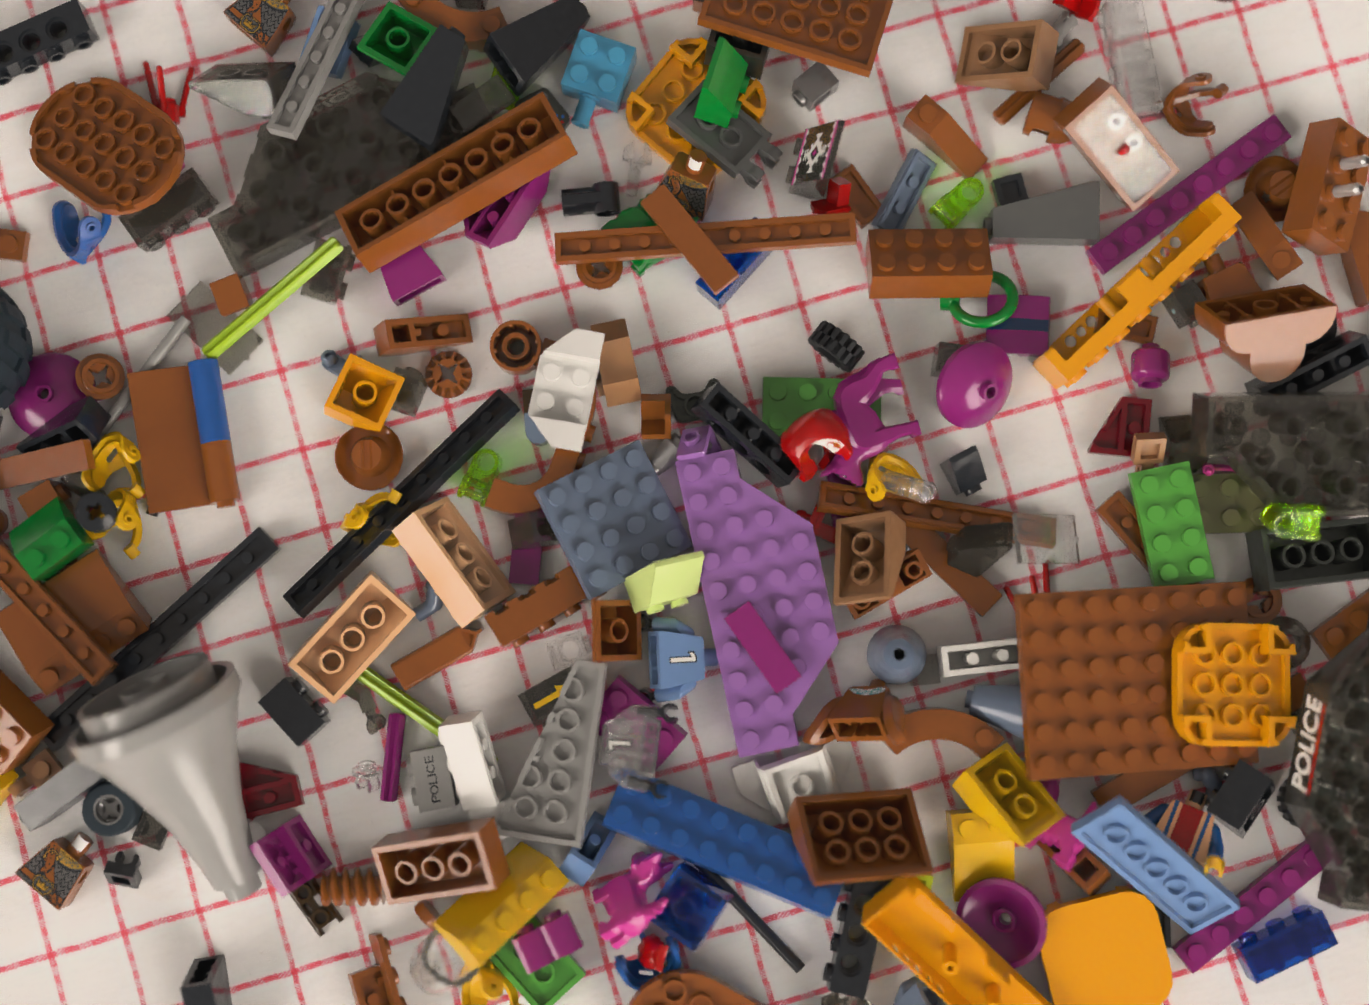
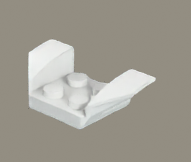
M575 328L544 350L543 354L539 357L528 416L534 421L551 447L577 452L582 450L599 372L605 333Z
M835 739L827 744H822L821 746L761 767L757 759H753L733 766L731 769L740 795L770 811L776 819L784 824L789 822L787 812L795 797L841 793L840 788L850 766L853 753L849 741L837 742Z

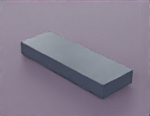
M910 149L870 226L875 229H903L937 164L918 149Z

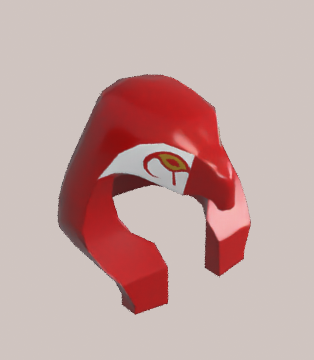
M819 408L803 414L781 434L780 445L782 450L800 471L799 479L803 482L812 479L818 470L816 462L808 454L809 448L813 444H820L825 452V455L818 463V466L823 470L830 464L835 454L843 456L846 461L853 455V447L850 443L846 425L840 417L827 408Z

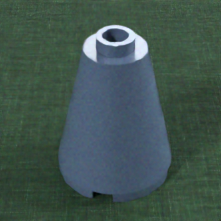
M890 625L880 629L873 635L867 647V661L871 671L880 680L889 684H905L914 680L922 672L927 659L926 646L920 635L913 629L903 625ZM897 648L903 649L905 653L904 659L896 660L893 656L894 650Z
M1020 684L975 685L973 691H967L964 707L970 708L969 715L1024 739Z

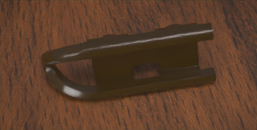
M313 877L289 893V895L315 932L321 937L325 934L322 929L335 918L339 923L344 919L332 902L329 906H319L314 896L319 894L321 897V886ZM304 903H307V904H308V906H309V907L311 908V910H312V913L309 911V909L307 908V906H306Z

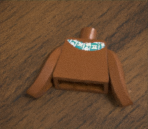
M880 679L872 680L869 686L850 687L843 696L830 700L821 709L804 733L802 741L810 745L827 744L835 739L837 742L891 740L893 744L905 743L906 717L904 706L896 696L891 694L886 683Z

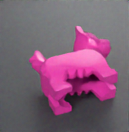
M1060 779L1039 780L1057 803ZM1093 801L1086 812L1078 819L1066 814L1064 818L1024 847L1031 850L1039 840L1043 844L1047 843L1050 847L1052 845L1056 848L1060 847L1061 851L1055 853L1053 859L1056 861L1055 864L1070 873L1076 863L1077 854L1085 847V844L1071 833V824L1096 810L1097 802Z
M643 851L635 853L631 858L632 863L629 872L612 879L602 888H596L592 891L594 902L596 904L602 902L607 914L612 915L607 923L603 921L598 923L600 936L605 941L610 940L611 946L616 950L625 945L630 938L640 935L646 929L650 919L662 913L668 902V898L664 897L652 903H647L646 897L647 888L660 880L674 866L673 862L661 863V851L653 854H646Z

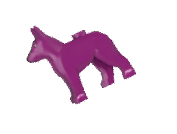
M895 353L871 361L861 371L839 382L833 396L834 410L831 411L840 417L846 425L850 443L853 447V455L846 461L843 456L835 454L831 463L820 473V477L834 473L837 477L860 488L864 484L863 472L861 470L863 461L877 456L889 444L901 437L910 436L914 438L922 434L917 420L885 427L876 412L869 407L884 394L894 393L898 396L904 394L900 379L882 378L884 372L899 368Z

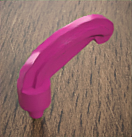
M1209 462L1204 463L1201 468L1206 476H1211L1215 470L1235 473L1242 472V469L1238 466L1211 464Z

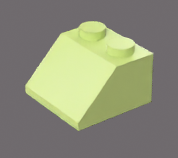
M703 551L653 562L626 577L624 584L634 614L646 611L647 615H652L665 610V605L670 604L671 608L674 609L688 604L687 598L697 594L699 590L704 561Z

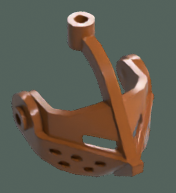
M1197 73L1183 80L1161 101L1158 100L1156 108L1164 113L1167 122L1177 132L1189 137H1208L1215 134L1216 127L1212 121L1197 119L1192 113L1189 100L1204 96H1213L1216 99H1220L1228 93V86L1221 83L1216 88L1189 91L1190 87L1208 85L1213 80L1210 73ZM1174 108L1181 114V116L1174 112Z

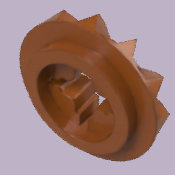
M605 262V268L610 273L600 271L595 277H593L595 268L591 263L576 264V272L579 279L588 288L600 291L611 288L620 280L623 262Z
M442 351L436 356L431 357V360L425 367V381L430 390L436 395L443 398H454L463 394L470 386L472 368L468 360L455 351ZM441 365L447 369L458 365L453 372L455 379L458 381L456 384L449 379L444 381L441 379L444 375L440 368Z
M102 353L92 354L85 357L77 366L75 373L77 387L86 397L91 396L98 401L112 399L124 386L125 371L120 362L114 357ZM106 367L105 379L108 382H100L99 385L97 384L94 387L95 377L92 373L99 374Z
M1252 577L1245 580L1247 603L1254 598L1253 593L1255 590ZM1279 589L1255 592L1257 596L1267 595L1268 597L1260 602V609L1257 605L1247 604L1248 620L1253 624L1268 623L1281 610V591Z

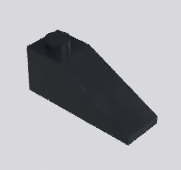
M88 396L69 405L21 441L16 449L23 454L82 439H90L92 443L98 440L111 415L91 396Z

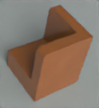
M238 273L209 284L220 314L224 317L247 309L254 303L245 279Z
M641 394L642 439H671V394Z

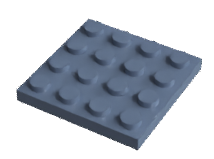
M640 440L534 491L588 600L625 582L626 577L649 564L669 559L693 546Z

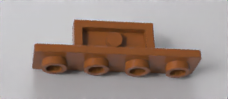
M381 933L369 934L368 937L376 964L348 974L356 1005H407L403 996H399L397 989L399 976L395 967H391L388 955L391 954V947L389 941Z

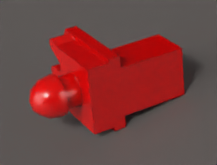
M1053 0L1052 3L1069 11L1070 14L1068 16L1073 14L1078 19L1093 23V17L1099 13L1102 0Z
M841 176L829 178L827 198L811 201L810 209L812 213H817V215L849 213L851 211V206H849L851 182Z
M817 503L812 514L806 513V510L802 509L795 512L813 524L815 537L835 545L836 528L822 522L826 513L817 512Z

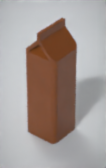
M458 625L392 663L390 666L405 691L472 653L475 649L478 635L484 630V627L479 629L467 626L461 628Z

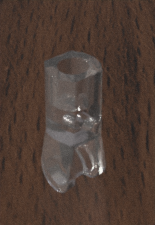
M891 470L885 471L882 476L886 492L908 497L921 503L930 501L938 493L937 486L930 481L915 479L914 477Z

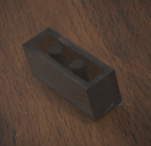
M190 168L179 176L171 189L156 204L135 213L121 215L118 218L137 246L148 253L163 247L166 243L165 240L172 235L185 232L190 227V223L197 218H204L210 215L215 210L214 207L220 202L201 175L194 168Z

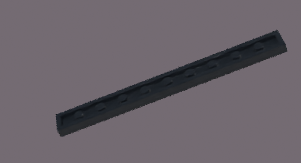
M498 389L394 488L403 494L397 505L390 501L380 502L369 512L368 518L361 528L352 529L283 595V598L304 619L393 533V529L429 499L521 409L502 390Z
M262 527L254 530L150 624L149 630L136 637L113 658L119 665L97 687L92 686L87 681L52 712L48 718L55 725L43 739L45 744L53 752L61 749L67 743L70 735L81 725L77 718V713L87 702L116 683L154 665L277 554L281 548Z

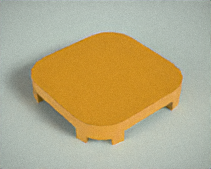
M701 36L700 39L687 38L680 41L677 39L669 45V51L634 92L631 91L627 99L626 119L629 129L641 142L669 164L672 163L678 152H684L689 155L691 150L696 149L669 127L666 122L667 118L706 77L709 65L704 64L708 40ZM750 78L745 94L739 93L737 100L742 102L740 109L760 124L765 116L767 99L763 85L757 78L755 80ZM707 158L706 163L715 166L717 174L720 173L722 169Z
M1195 623L1182 629L1175 638L1172 648V718L1174 727L1179 735L1189 743L1209 747H1274L1280 745L1279 742L1287 736L1291 728H1295L1297 717L1291 716L1290 655H1297L1295 643L1289 642L1285 633L1279 630V626L1271 624Z
M1127 885L1115 886L1116 890L1060 904L1054 901L1046 905L1047 908L1044 911L1047 918V937L1039 953L1050 993L1049 997L1053 1005H1161L1169 996L1173 985L1172 970L1158 913L1153 903L1140 891L1129 888Z

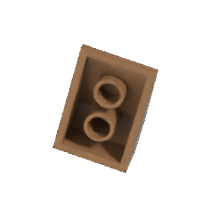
M1043 19L965 27L955 83L958 85L1022 92L1049 90L1059 32Z
M891 510L836 519L833 604L835 606L892 599L906 552V523Z

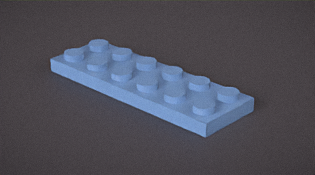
M1121 795L1071 824V833L1190 935L1241 909L1239 899L1209 872L1207 875L1204 874V868Z

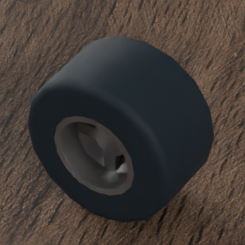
M109 781L95 786L88 792L83 801L82 815L85 824L91 831L100 836L112 837L128 832L140 821L144 809L127 793Z

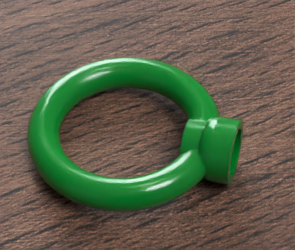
M993 270L992 282L1001 286L1007 295V301L1000 311L989 316H974L961 308L960 298H940V310L950 311L957 321L966 326L990 328L1005 322L1013 315L1018 305L1019 294L1016 285L1009 277Z

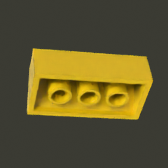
M522 841L505 855L511 874L496 890L463 894L432 923L472 971L482 966L569 882L567 877L549 857Z

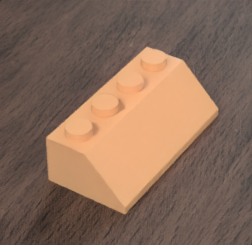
M448 496L414 511L392 530L400 545L407 551L418 570L422 572L436 595L440 597L461 628L476 621L516 593L513 586Z
M371 570L292 655L288 666L335 704L411 621L416 612L393 588Z

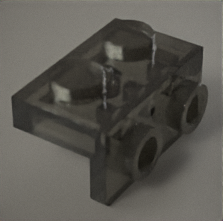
M317 237L313 252L327 240ZM348 244L343 246L344 249L340 254L304 283L300 295L331 305H335L337 299L343 300L348 283L343 282L345 272L352 271L356 256L351 254V246Z

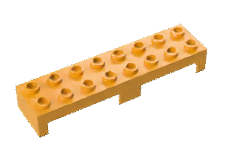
M1219 193L1212 194L1057 338L1043 355L1038 356L1032 362L1034 368L1055 389L1062 385L1068 388L1070 385L1075 384L1087 373V370L1084 368L1085 366L1089 368L1094 363L1096 364L1109 352L1106 346L1110 348L1131 331L1127 326L1131 328L1137 322L1142 321L1152 311L1151 308L1158 302L1163 301L1173 291L1172 288L1191 275L1198 264L1204 262L1217 250L1216 247L1223 241L1225 242L1238 230L1235 224L1242 218L1241 215ZM1177 237L1180 240L1181 244L1178 248H1173L1170 245L1171 238ZM1162 248L1169 250L1168 257L1161 256L1160 250ZM1154 257H1157L1160 260V264ZM1140 268H1143L1148 273V276H1146L1140 270ZM1100 308L1110 320L1094 333L1095 327H1089L1086 324V319L1089 316L1097 319ZM1078 327L1085 329L1086 333L1084 336L1077 335L1076 329ZM1066 337H1074L1076 340L1075 346L1068 347L1065 344Z
M916 876L894 879L863 905L862 925L948 1005H1052Z

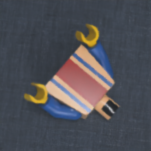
M1190 789L1185 803L1173 799L1170 804L1161 803L1144 815L1202 867L1204 866V874H1208L1209 868H1214L1219 872L1218 878L1222 877L1225 868V861L1223 860L1224 845L1220 828L1213 823L1214 816L1202 811L1208 797L1206 794Z

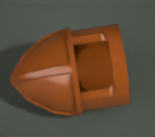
M1036 91L1023 126L1022 134L1029 136L1030 132L1034 131L1047 135L1045 143L1048 144L1069 142L1070 140L1054 122L1053 118L1067 107L1071 101L1062 96L1059 98Z

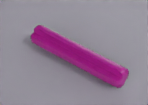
M392 712L388 716L380 799L385 802H395L398 797L406 715L400 712Z

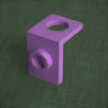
M705 425L682 431L676 457L678 461L703 457L707 454L723 451L711 425ZM710 441L712 443V447L707 449Z

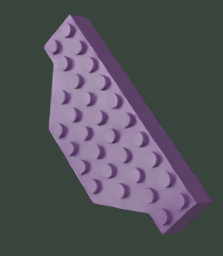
M734 449L707 454L703 457L676 461L675 465L694 552L703 551L704 554L700 580L739 758L799 746L800 740L794 712L839 643L813 524L742 480ZM748 601L751 602L802 675L801 678L778 694L775 693L724 620L725 617Z

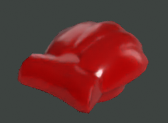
M651 933L645 936L637 947L638 960L644 968L656 969L662 972L669 945L661 941L656 934Z

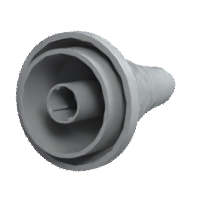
M198 652L175 657L151 666L116 683L95 696L78 711L77 718L81 725L70 735L67 745L76 762L94 770L123 790L164 826L198 865L212 888L217 892L223 891L229 902H236L252 895L262 885L257 874L261 866L249 848L254 842L242 799L237 744L238 697L241 679L232 662H210L207 654Z

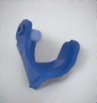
M60 200L52 208L53 228L57 241L63 252L66 253V256L81 265L86 264L90 253L108 232L112 216L102 213L101 223L94 216H85L80 221L75 206L66 200Z
M645 929L639 935L641 941L646 936ZM673 935L665 938L666 945H669L665 959L668 964L662 972L656 969L644 968L638 959L626 960L623 954L615 956L616 970L627 986L638 990L648 980L663 972L681 969L680 947ZM639 970L652 971L653 975H642L639 973Z

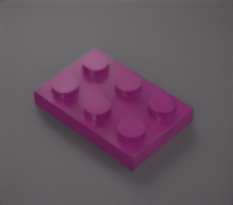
M619 674L604 692L598 735L602 739L631 741L634 739L636 744H631L629 748L613 746V748L620 755L621 750L624 749L625 754L622 756L628 762H632L635 768L641 764L642 769L639 771L652 776L659 720H662L656 770L682 742L688 732L677 723H666L663 718L636 716V709H656L659 707ZM653 725L656 726V730H655V731H652V730H651V727H652ZM643 727L647 728L645 733L642 732ZM634 728L637 729L636 734H633L632 732ZM624 730L628 731L626 736L623 735ZM642 739L645 740V744H644V745H641V744H640V741H641ZM651 739L654 740L653 745H650L649 743ZM630 751H634V756H630ZM640 752L644 754L642 758L639 757ZM649 753L653 755L651 759L648 758ZM647 767L651 768L650 773L646 772Z

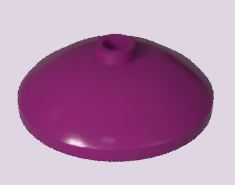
M974 341L962 346L950 356L940 372L936 387V400L939 411L948 422L961 428H974L985 424L1001 410L1009 396L1012 385V366L1006 352L991 342Z
M48 352L33 357V360L28 362L30 376L25 387H20L14 395L16 400L8 406L12 418L24 432L31 435L69 405L86 398V395L78 389L75 378L77 366L81 361L67 354ZM44 389H48L49 395L43 399L41 393Z
M1003 877L983 879L972 885L959 901L956 915L1014 969L1031 962L1044 946L1047 937L1045 911L1034 893L1021 883ZM1002 913L1008 914L1011 921L1003 920Z

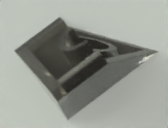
M1191 415L1158 418L1159 430L1164 432L1167 437L1163 466L1189 461L1192 474H1194L1231 439Z

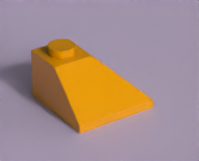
M350 353L324 405V414L352 427L380 432L405 378Z

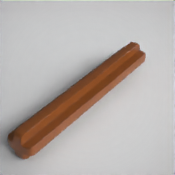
M1073 39L1055 55L1051 82L1085 52V45L1079 39ZM1015 91L993 111L994 120L1000 125L1006 124L1033 99L1036 91Z

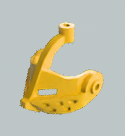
M118 431L102 436L92 448L96 469L82 472L81 480L84 486L92 492H97L105 485L113 472L126 466L132 480V486L128 491L137 499H140L146 493L145 489L141 486V476L135 465L141 459L140 451L132 441ZM116 448L118 453L111 462H108L106 460L107 457Z
M881 452L869 459L865 491L871 501L878 502L883 500L886 494L885 485L895 486L907 495L920 497L923 495L925 490L924 481L916 469L906 460L887 452ZM880 465L889 469L890 474L879 470Z
M119 487L107 494L114 502L116 508L120 506L115 518L116 523L111 529L117 525L123 531L133 530L130 543L123 549L126 555L133 560L140 554L137 547L142 538L141 515L138 510L136 497L128 491L130 487ZM102 506L91 510L90 513L93 515L91 520H94L96 517L102 519L104 513L101 511ZM83 527L91 540L100 539L111 530L94 533Z
M392 488L390 493L380 492L363 503H356L350 513L345 514L340 528L347 533L352 529L361 528L375 505L382 501H390L397 505L403 494ZM392 533L381 545L395 548L400 543L394 533Z
M489 959L473 971L467 966L462 983V1005H487L488 999H498L503 994L504 988L508 993L510 1005H522L519 1004L516 988Z

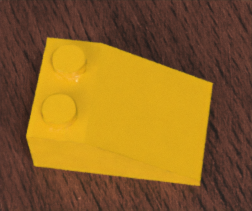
M1008 742L967 768L952 784V787L973 812L1021 847H1024L1066 816L1065 812L1039 780H1026L1025 763Z
M971 809L946 810L954 902H959L972 885L983 879L1003 877L1015 880V842Z

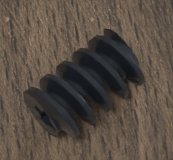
M93 492L82 496L78 500L75 516L78 523L86 530L102 533L111 529L116 523L117 508L107 495ZM99 506H102L101 511L104 513L102 519L96 517L94 520H91L93 515L89 512L90 509H98Z

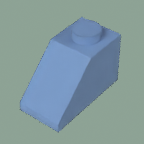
M594 811L585 826L583 847H572L559 867L560 871L567 878L581 887H584L617 833L601 826L605 817Z

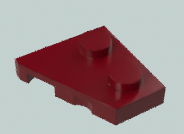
M1125 396L1119 398L1090 444L1087 453L1131 458L1134 433L1150 432L1152 399Z
M239 762L242 799L247 819L305 804L298 774Z

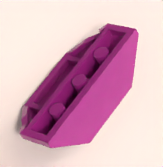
M551 170L464 219L465 236L490 249L517 239L547 192Z

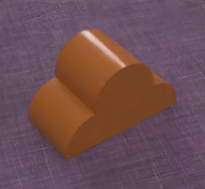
M1305 284L1196 302L1194 312L1198 324L1219 339L1221 350L1257 379L1263 382H1277L1285 379L1298 368L1304 357L1306 344L1316 341L1329 330L1336 317L1337 305Z

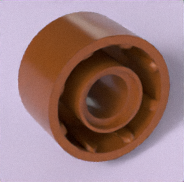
M511 320L501 324L493 332L490 340V352L497 365L506 373L525 375L535 370V364L542 353V340L536 329L529 323ZM515 341H521L525 344L524 351L519 355H513L509 352L510 345Z

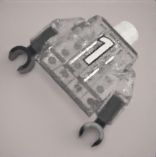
M667 703L662 708H657V705H631L617 714L615 720H608L603 724L602 735H598L596 753H599L598 762L600 765L608 767L609 775L623 788L643 793L651 791L658 799L668 797L659 795L656 788L660 783L670 786V784L665 780H658L655 783L650 782L649 778L655 779L662 720L657 719V717L663 718L668 724L678 722L679 719L677 717L669 718L665 716L666 712L670 709L678 710L674 703Z

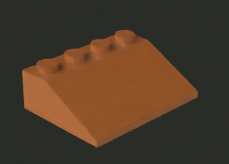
M98 548L43 582L50 592L109 655L150 628L152 617ZM15 602L0 610L1 630L27 674L46 696L81 674Z
M911 788L798 796L794 798L787 812L793 842L813 885L924 876L934 873Z

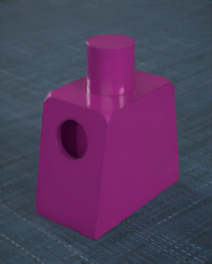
M420 245L381 267L390 297L397 307L446 281L440 269Z

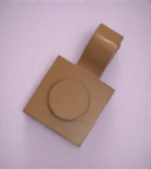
M1164 432L1134 433L1131 460L1133 465H1135V472L1154 468V464L1164 462L1167 437Z
M45 748L21 767L26 776L13 783L8 788V791L14 798L22 797L34 786L36 788L40 787L65 767L49 748Z

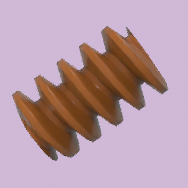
M336 867L331 868L329 876H326L325 873L322 874L320 894L323 906H329L332 900L335 906H341L344 899L348 906H353L356 899L360 906H365L368 900L372 906H377L380 900L385 904L386 896L379 874L374 876L372 867H368L365 876H362L360 867H356L353 876H350L348 867H344L341 876H338Z

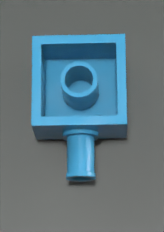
M580 29L560 83L563 95L579 100L571 119L573 125L588 129L595 106L618 113L637 60L635 47Z

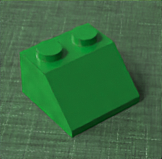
M389 1L356 47L362 53L405 76L437 27Z
M718 38L694 117L728 128L730 119H737L742 105V102L737 100L738 94H745L750 77L745 75L748 63L725 38Z
M59 496L55 497L8 533L15 557L32 580L47 581L95 545Z

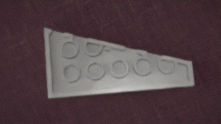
M575 660L560 691V696L550 712L541 735L537 738L517 779L518 782L496 824L499 835L576 848L583 847L608 663Z

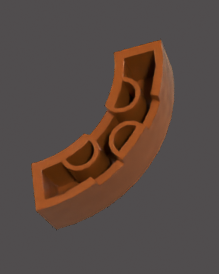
M398 0L404 10L437 28L441 24L447 29L451 26L458 29L465 35L469 50L484 52L483 48L489 33L508 25L499 6L486 11L469 12L454 9L439 0Z
M924 707L905 711V743L893 744L891 740L882 742L892 753L898 755L909 746L922 741L935 739L949 740L965 746L982 759L993 751L1005 738L993 727L969 714L949 708Z

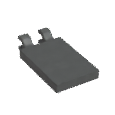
M703 80L667 118L666 124L696 149L704 151L707 158L733 179L740 173L745 182L755 189L762 181L761 178L765 172L760 167L754 165L751 160L758 153L763 163L773 169L779 162L783 152L768 142L772 134L742 109H740L737 119H730L728 128L695 118L694 114L704 83Z

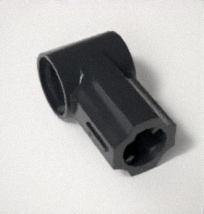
M604 181L595 183L592 187L561 190L564 217L587 214L610 217L621 213L619 184L617 182Z

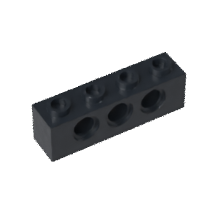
M79 0L68 1L0 31V86L8 84L12 78L18 75L35 72L39 66L45 63L60 61L70 52L87 49L92 46L93 42L100 40L87 9ZM67 29L66 34L58 38L60 31ZM40 41L39 46L31 50L33 43ZM13 52L12 58L4 62L5 57Z
M1348 330L1305 352L1298 368L1285 379L1277 382H1263L1254 378L1244 383L1254 410L1272 415L1368 366L1369 339L1367 334Z
M719 382L708 387L690 409L706 425H711L716 434L777 488L789 485L800 472L782 450L780 445L781 438Z
M892 878L844 883V891L848 892L845 903L840 902L837 912V921H841L838 933L833 932L830 950L834 951L831 963L826 962L823 973V980L827 981L826 985L829 991L865 999L878 939L865 927L863 934L858 938L849 937L848 931L852 925H862L863 909L855 906L856 898L862 894H867L870 898L874 897L892 882ZM848 954L857 957L856 964L851 968H845L841 965L843 957Z

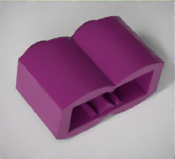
M560 908L543 916L545 922L537 926L530 922L516 932L517 936L513 937L512 942L527 974L537 971L584 946V942L569 910L562 913Z

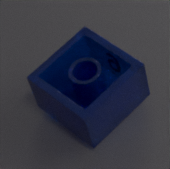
M684 861L676 866L654 900L656 901L664 897L668 898L663 912L657 914L650 921L687 948L696 952L703 945L734 895Z

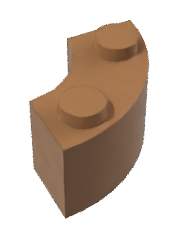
M625 318L590 325L591 331L605 333L599 366L601 378L597 379L596 382L599 397H606L608 407L640 401L641 390Z

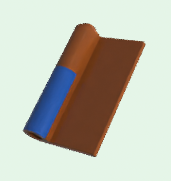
M199 359L189 362L186 366L127 373L149 514L217 504V509L236 506L235 501L241 498L218 359Z

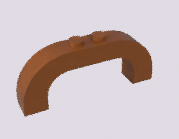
M544 338L541 354L556 341ZM538 362L535 364L536 371L538 367ZM596 390L593 396L582 450L585 442L591 443L596 430V426L592 425L596 409ZM556 448L550 467L545 475L531 484L516 485L494 478L484 506L486 509L511 516L528 515L541 511L542 508L534 491L582 468L587 454L582 453V450L577 452Z

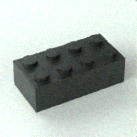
M1369 516L1264 528L1245 533L1255 592L1369 579Z

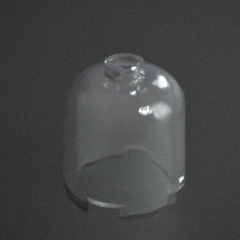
M436 928L414 948L409 960V972L413 982L420 990L431 995H443L468 983L478 973L480 968L478 967L472 971Z

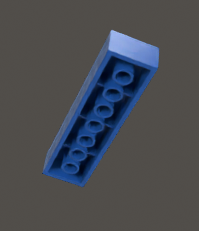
M628 766L625 767L601 826L824 919L831 918L843 883L813 885L793 842L792 834L671 784L667 786L660 783L657 786L656 791L659 795L668 796L664 799H658L651 791L628 785L627 780L628 777L655 783L659 779H652V776Z

